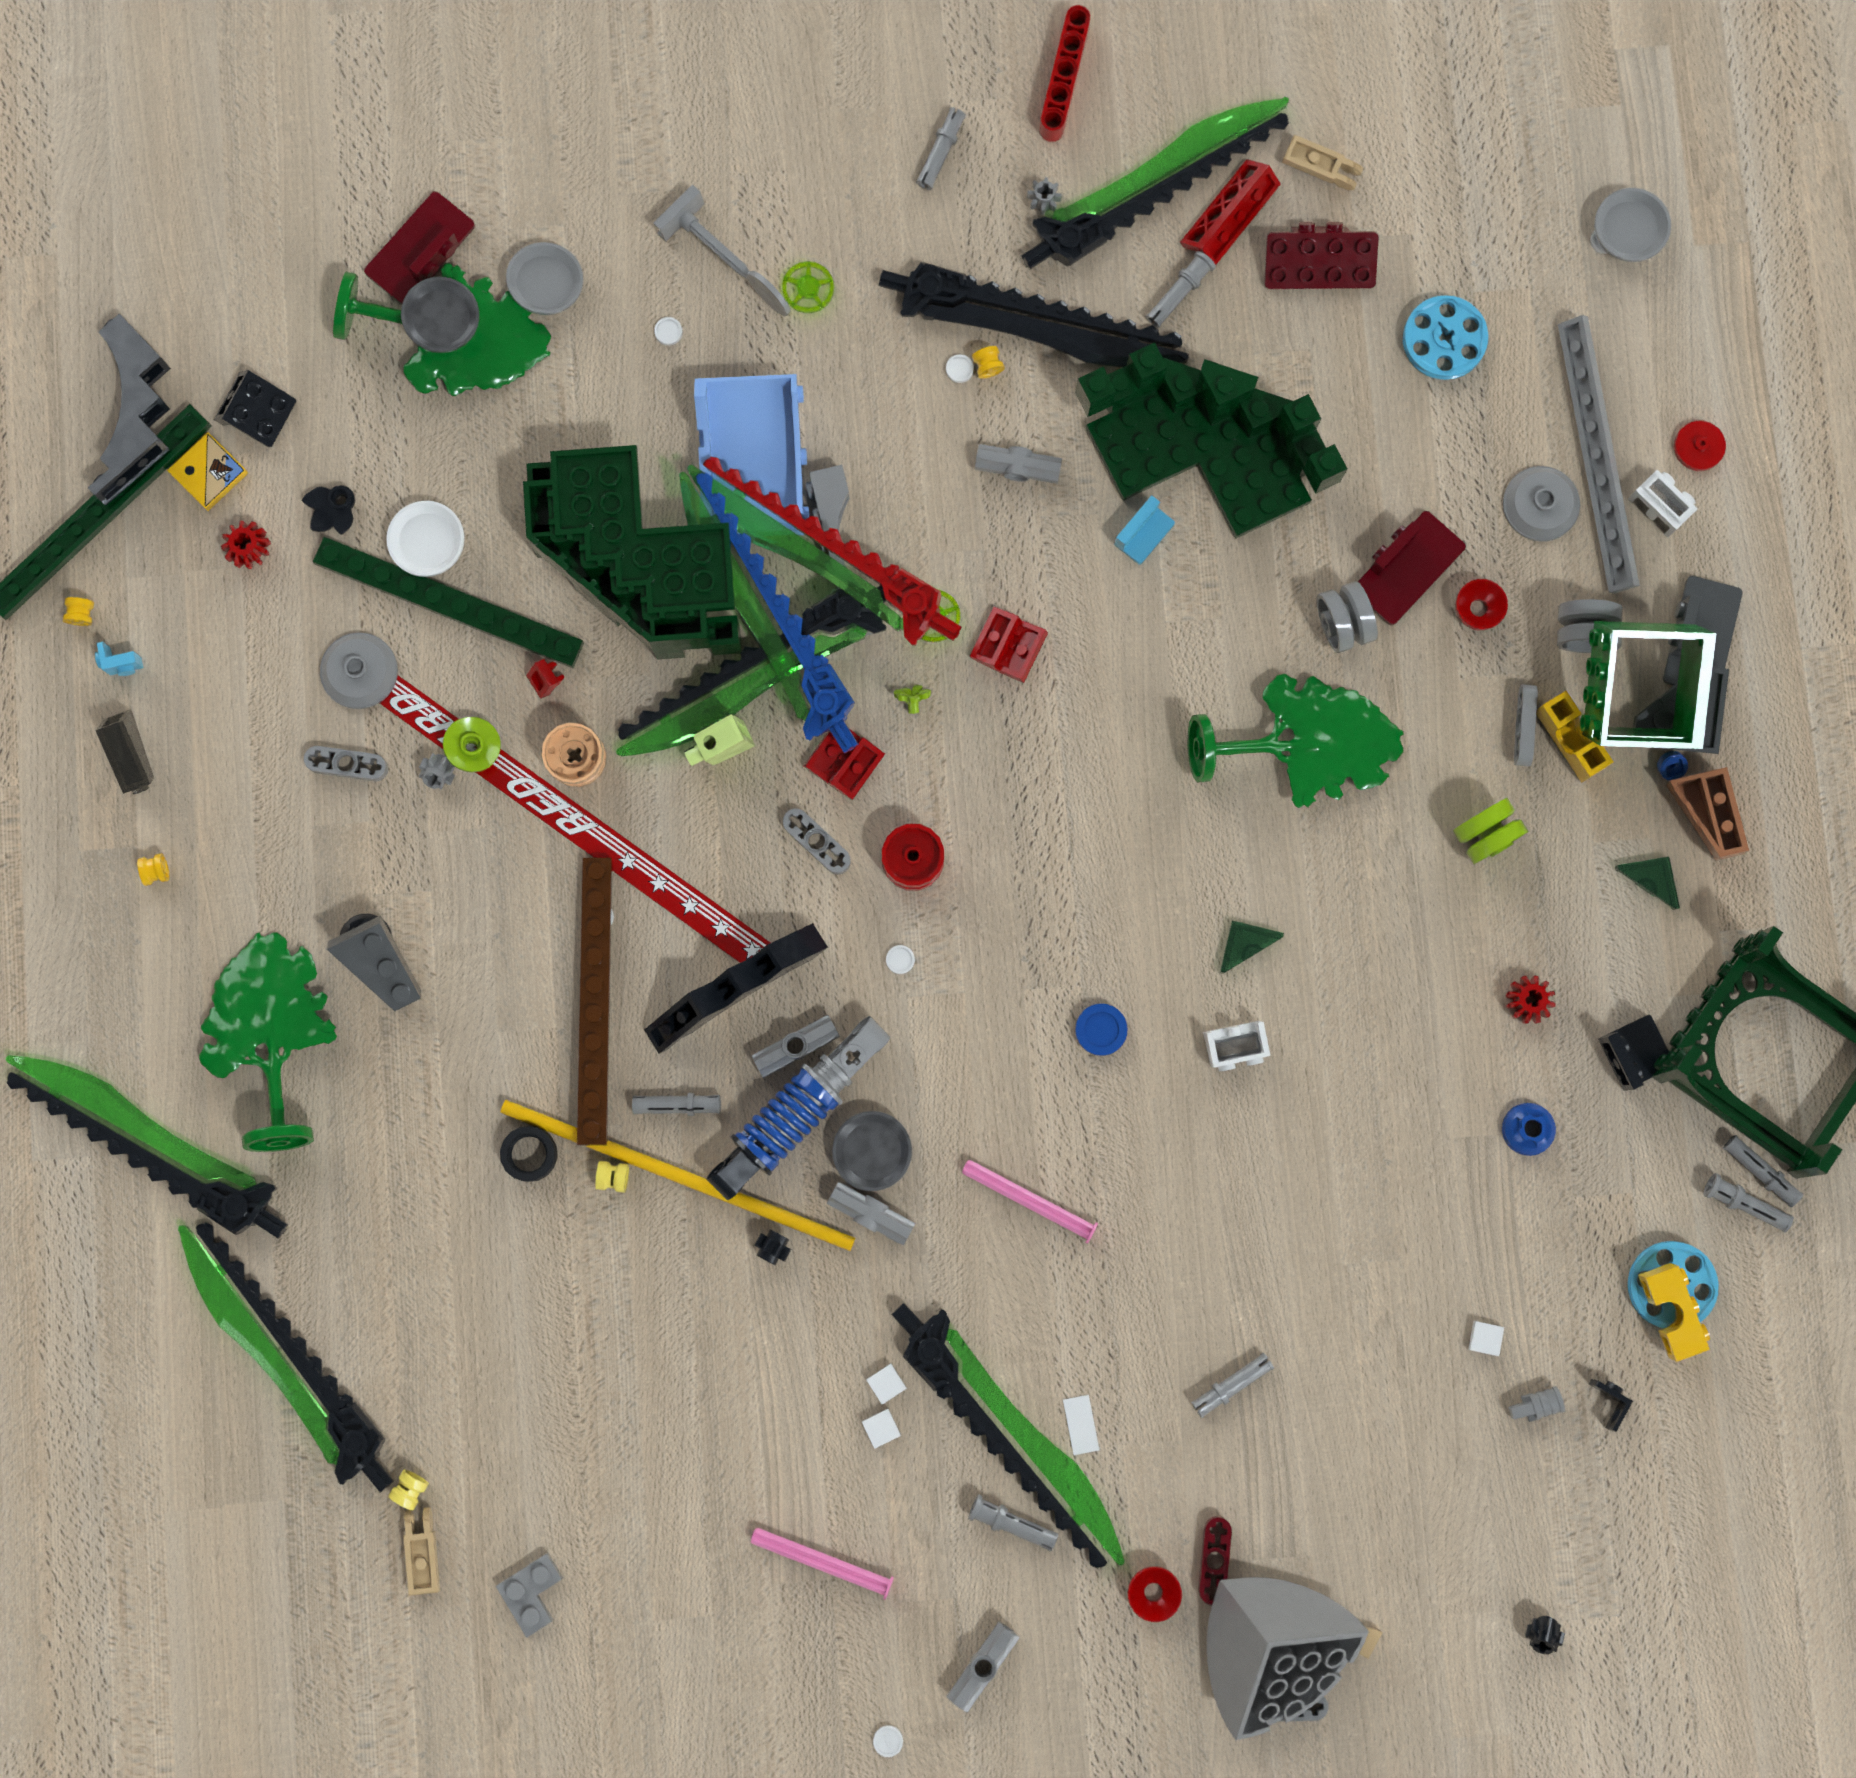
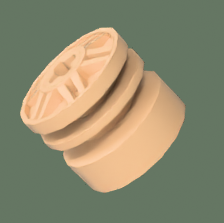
M566 723L557 726L548 733L543 742L541 756L545 768L555 779L567 786L582 787L591 784L600 777L606 766L607 754L604 744L590 728L579 723ZM581 750L580 756L582 760L580 762L574 760L570 763L572 760L570 753L572 751L578 753Z

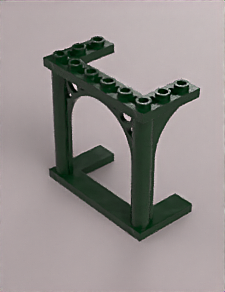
M1772 926L1765 930L1760 929L1756 934L1751 933L1747 938L1744 939L1742 937L1737 941L1732 949V952L1735 954L1729 962L1726 960L1716 973L1719 978L1714 985L1709 984L1701 994L1703 1001L1698 1008L1694 1007L1686 1016L1685 1021L1687 1025L1683 1031L1678 1030L1671 1038L1669 1044L1672 1047L1668 1055L1663 1053L1655 1062L1653 1068L1657 1071L1652 1078L1659 1083L1670 1082L1789 1166L1787 1173L1794 1178L1824 1175L1828 1173L1842 1152L1841 1148L1829 1142L1856 1103V1068L1804 1145L1736 1097L1724 1083L1716 1064L1715 1043L1722 1022L1738 1005L1757 997H1778L1789 1000L1856 1045V1012L1808 980L1785 960L1776 944L1784 932ZM1745 972L1751 973L1755 978L1756 987L1753 992H1748L1743 987L1742 976ZM1763 977L1767 979L1765 983H1770L1773 985V987L1770 990H1766L1763 988ZM1735 985L1739 995L1736 999H1731L1729 994H1733ZM1716 1012H1719L1721 1015L1719 1020L1714 1017ZM1701 1034H1706L1708 1037L1705 1045L1695 1044L1696 1041L1703 1038ZM1703 1052L1706 1053L1707 1061L1703 1065L1696 1066L1695 1063ZM1709 1070L1711 1072V1079L1709 1080L1705 1074L1701 1077L1697 1073Z

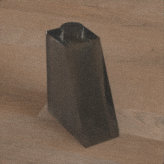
M131 709L103 719L95 731L123 794L130 791L133 794L149 789L148 785L153 781L154 775Z

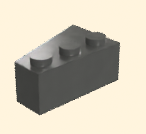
M381 915L328 941L327 950L392 1010L397 1011L421 999V988Z

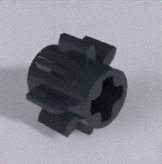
M771 1229L767 1236L760 1233L754 1246L760 1248L757 1256L775 1266L779 1259L785 1262L791 1251L790 1248L786 1247L789 1239Z
M1540 1616L1537 1619L1533 1618L1532 1624H1528L1525 1637L1530 1639L1529 1645L1536 1652L1551 1654L1553 1651L1557 1652L1558 1646H1563L1565 1633L1560 1631L1561 1625L1554 1618Z

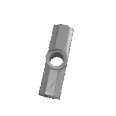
M979 444L975 470L1003 474L1005 478L1013 481L1023 482L1032 479L1058 484L1062 458L1034 454L1033 451L1024 447L1012 446L1005 449Z
M826 1015L753 1054L752 1058L764 1078L796 1060L803 1059L807 1054L840 1036L829 1015ZM792 1039H800L804 1043L803 1050L798 1054H792L788 1051V1044Z
M840 1182L837 1183L827 1202L828 1205L854 1218L853 1221L875 1233L878 1231L902 1245L905 1244L915 1225L914 1222L890 1210L889 1206L867 1194L864 1196Z
M998 1622L978 1652L972 1656L969 1665L952 1687L947 1698L957 1707L968 1713L986 1685L995 1677L998 1668L1020 1637L1009 1627ZM983 1659L991 1663L992 1667L988 1673L980 1674L975 1670V1665L979 1660Z

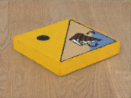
M209 432L167 470L207 511L216 505L248 474V471Z

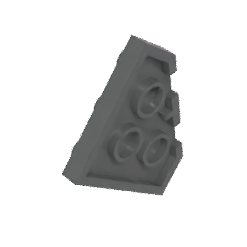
M1712 667L1703 749H1663L1719 754L1729 669ZM1678 682L1634 717L1633 728H1673Z

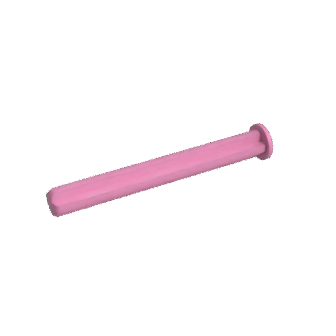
M968 1160L963 1167L962 1173L1080 1235L1086 1239L1085 1243H1089L1098 1225L1097 1222L1093 1225L971 1160Z
M756 1528L751 1537V1543L882 1594L885 1600L894 1579L893 1576L888 1579L760 1528Z

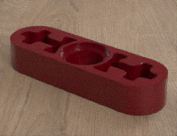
M1220 1516L1209 1518L1204 1525L1198 1593L1201 1599L1209 1605L1213 1604L1214 1598L1210 1599L1208 1593L1204 1592V1589L1209 1588L1211 1585V1577H1205V1572L1212 1575L1222 1574V1579L1215 1577L1216 1588H1218L1220 1580L1228 1579L1232 1528L1230 1523ZM1217 1522H1221V1527L1226 1529L1225 1534L1222 1533L1219 1536V1544H1225V1549L1217 1546L1208 1547V1542L1215 1544V1534L1210 1532V1528L1216 1527ZM1212 1552H1218L1223 1556V1564L1218 1569H1212L1207 1565V1557Z

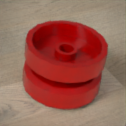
M905 824L895 828L886 837L882 847V867L887 878L896 887L906 891H920L930 887L940 877L944 867V847L940 837L931 828L921 824ZM912 852L914 856L918 854L919 857L916 861H910L908 854Z

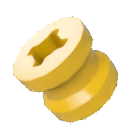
M988 346L972 354V360L978 366L977 374L980 379L993 377L1005 369L1003 362L999 361V349L997 346Z
M78 597L65 598L64 605L67 607V611L63 615V622L77 626H91L92 618L90 611L94 608V602Z
M162 853L155 854L150 859L145 857L138 858V872L144 886L152 885L157 880L161 882L169 881V868Z

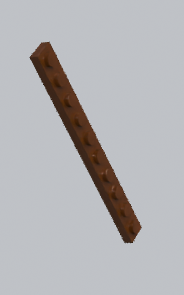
M583 858L578 1146H607L612 858Z

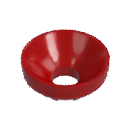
M1476 579L1468 582L1461 588L1456 598L1455 609L1457 616L1465 626L1483 631L1497 626L1504 619L1508 609V599L1504 590L1497 583L1487 579ZM1481 601L1486 606V613L1482 616L1474 615L1470 609L1471 603Z
M1158 1566L1143 1568L1132 1577L1129 1583V1604L1134 1613L1145 1621H1165L1172 1617L1181 1605L1182 1589L1176 1576L1165 1568ZM1151 1583L1159 1584L1162 1589L1161 1597L1155 1601L1148 1600L1145 1597V1588Z

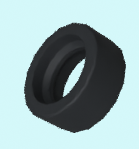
M532 1126L519 1127L510 1132L503 1140L500 1149L501 1164L505 1171L514 1179L524 1182L539 1181L548 1176L555 1167L558 1158L557 1146L553 1138L544 1130ZM524 1137L537 1138L543 1143L546 1150L544 1163L534 1171L520 1170L512 1160L514 1145Z

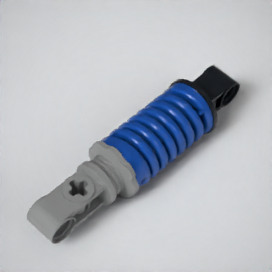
M868 1016L853 1029L852 1033L829 1056L823 1054L816 1066L812 1068L803 1064L800 1073L791 1078V1083H786L783 1086L785 1092L778 1091L775 1095L777 1100L770 1099L767 1103L768 1107L760 1109L761 1116L754 1115L752 1117V1122L756 1128L747 1123L743 1126L745 1131L731 1136L737 1148L709 1173L706 1180L726 1200H730L759 1169L770 1176L772 1171L779 1165V1159L787 1157L788 1152L786 1149L793 1151L796 1147L794 1141L797 1143L803 1141L804 1137L801 1132L805 1135L811 1133V1127L807 1123L817 1127L819 1125L817 1117L825 1119L829 1109L834 1110L843 1103L838 1094L844 1086L849 1087L852 1084L850 1078L887 1044L890 1036L871 1016ZM847 1051L853 1052L855 1057L853 1061L848 1060Z

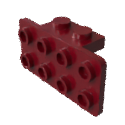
M434 191L365 267L364 272L374 283L400 304H403L405 296L412 287L425 279L435 276L438 269L455 253L459 245L474 230L475 223L439 192Z
M1300 222L1298 227H1291V232H1270L1266 238L1265 286L1268 289L1373 288L1376 285L1379 236L1374 231H1350L1347 226H1343L1342 222H1327L1326 226H1315L1313 222Z
M1429 511L1422 512L1406 528L1401 525L1391 536L1394 541L1388 548L1382 545L1372 556L1375 560L1374 563L1358 581L1364 588L1373 611L1389 625H1395L1466 548V544Z

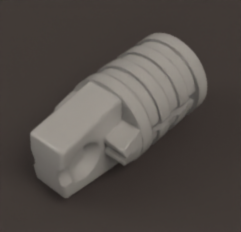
M1557 1386L1542 1392H1536L1535 1394L1530 1393L1521 1396L1522 1403L1508 1407L1512 1419L1515 1420L1527 1416L1529 1422L1539 1420L1541 1417H1547L1551 1414H1557L1558 1412H1565L1564 1402Z

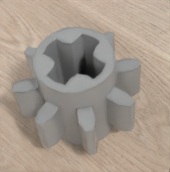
M1047 177L1039 183L1034 180L1032 186L1034 191L1029 190L1027 192V198L1033 200L1030 209H1038L1041 211V215H1044L1045 211L1050 209L1055 212V202H1061L1062 194L1055 193L1058 190L1059 184H1052L1048 181ZM1042 194H1047V199H1043Z
M432 753L429 759L423 758L419 766L421 769L419 778H422L426 786L433 789H442L445 783L451 785L455 777L453 774L455 767L442 754L435 755Z

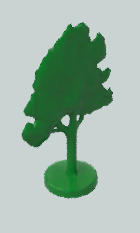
M447 263L441 269V277L451 278L462 283L474 295L479 308L478 328L466 345L452 352L435 353L418 346V352L404 364V374L415 389L423 394L438 390L436 383L438 378L443 380L447 392L451 396H457L465 390H472L474 386H478L482 390H487L488 388L500 389L503 385H508L517 378L524 376L525 371L533 368L537 362L542 361L545 357L550 356L551 352L547 350V345L551 340V334L545 325L536 324L528 318L532 312L518 305L509 291L504 293L499 302L495 301L493 295L489 292L493 284L489 277L476 280L474 286L471 287L463 277L466 272L458 265L452 266L450 263ZM345 272L340 284L333 322L334 338L347 339L354 314L402 324L401 310L358 301V276L355 273Z
M1287 674L1277 675L1266 686L1262 694V698L1267 703L1271 712L1275 713L1274 728L1270 735L1254 740L1216 742L1213 726L1206 714L1192 715L1189 721L1187 736L1188 759L1193 778L1197 783L1209 782L1213 778L1217 755L1263 752L1274 754L1278 760L1288 765L1287 773L1293 793L1292 801L1297 808L1304 805L1309 807L1316 801L1314 796L1323 787L1325 788L1326 795L1340 800L1344 795L1340 785L1348 777H1351L1356 788L1359 790L1382 785L1387 777H1389V774L1385 773L1380 765L1387 761L1394 762L1398 760L1404 752L1400 741V736H1403L1404 732L1398 729L1386 715L1380 712V707L1374 705L1371 700L1360 695L1356 690H1347L1344 687L1333 690L1330 685L1324 684L1315 676H1310L1307 678L1304 687L1300 691H1296L1297 679ZM1287 728L1293 730L1294 739L1278 741V737L1283 730ZM1289 751L1290 756L1283 755L1282 752Z
M273 932L267 936H261L260 933H256L254 938L239 952L237 957L230 960L229 965L224 968L219 979L215 981V991L211 998L214 1007L210 1009L209 1016L201 1025L203 1033L214 1037L217 1041L216 1045L205 1043L203 1050L199 1054L201 1065L217 1078H226L230 1073L237 1070L241 1064L259 1066L267 1078L271 1126L254 1129L242 1136L243 1149L251 1152L291 1150L309 1145L314 1141V1133L311 1127L295 1124L285 1125L281 1067L288 1060L291 1050H301L322 1043L329 1044L337 1038L334 1032L336 1026L331 1023L330 1019L326 1022L323 1021L315 1012L324 1008L328 996L323 992L313 996L310 991L304 988L306 983L316 979L317 976L312 954L303 946H300L299 951L292 956L287 949L286 938L278 932ZM262 1043L266 1044L268 1048L267 1061L257 1056L255 1052L256 1046ZM281 1047L284 1049L283 1055H279V1048Z

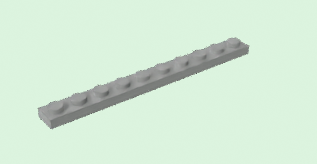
M1580 315L1558 324L1608 590L1609 593L1615 594L1640 585L1588 316Z

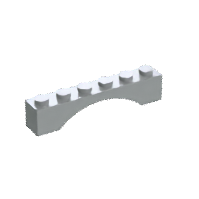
M838 465L809 472L811 481L806 482L809 499L815 498L817 508L812 509L813 516L818 517L823 531L829 530V528L838 529L839 531L843 512L850 499L843 466ZM821 546L822 552L828 551L830 562H825L829 579L835 578L837 588L832 589V593L849 582L862 590L863 588L850 574L844 560ZM857 626L842 631V633L848 632L850 640L873 634Z

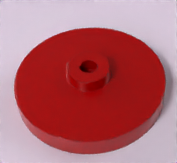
M1693 421L1686 424L1678 432L1674 441V452L1677 459L1686 468L1694 471H1706L1715 467L1722 460L1726 451V441L1723 433L1717 426L1707 421Z

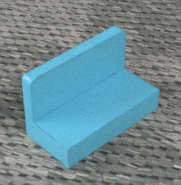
M1152 495L1119 533L1114 543L1117 548L1139 565L1145 561L1175 524L1173 519L1159 509L1160 501Z

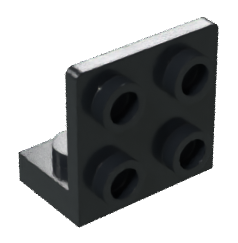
M249 370L241 371L217 412L214 421L223 426L231 425L266 447H272L297 400Z
M1651 1015L1643 1016L1598 1038L1623 1091L1635 1090L1643 1086V1082L1652 1078L1657 1071L1653 1068L1657 1059L1663 1053L1665 1055L1669 1053Z

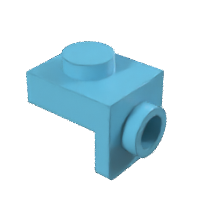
M104 642L97 643L98 652H95L97 666L110 676L118 674V676H129L134 674L135 670L144 668L142 657L134 651L112 656L111 648Z

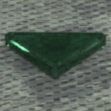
M1669 857L1615 866L1617 872L1628 877L1653 897L1660 899L1670 906L1672 910L1680 908Z
M1231 921L1219 973H1226L1282 939L1284 933Z

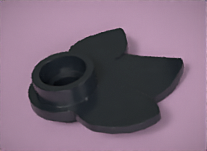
M339 485L332 489L317 487L303 497L302 502L315 510L311 519L310 528L312 531L325 532L334 527L339 534L343 535L352 526L354 518L351 509L354 507L356 499L353 491L347 486ZM339 497H346L344 504H337Z

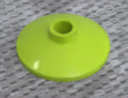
M465 717L455 721L448 727L443 738V750L448 761L457 769L465 772H480L489 768L497 760L500 753L501 741L497 730L488 721L478 717ZM474 744L477 749L470 752L466 749V746Z

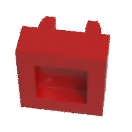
M545 659L537 661L526 675L540 699L549 696L554 688L565 678L563 674L557 677L553 674L552 671L557 666L556 662L547 664Z

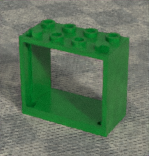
M1594 621V629H1591L1589 633V644L1592 648L1591 658H1588L1586 662V673L1589 677L1588 686H1585L1583 690V701L1586 705L1585 714L1580 719L1582 735L1600 746L1703 749L1716 633L1696 624ZM1618 637L1683 639L1672 729L1608 727Z

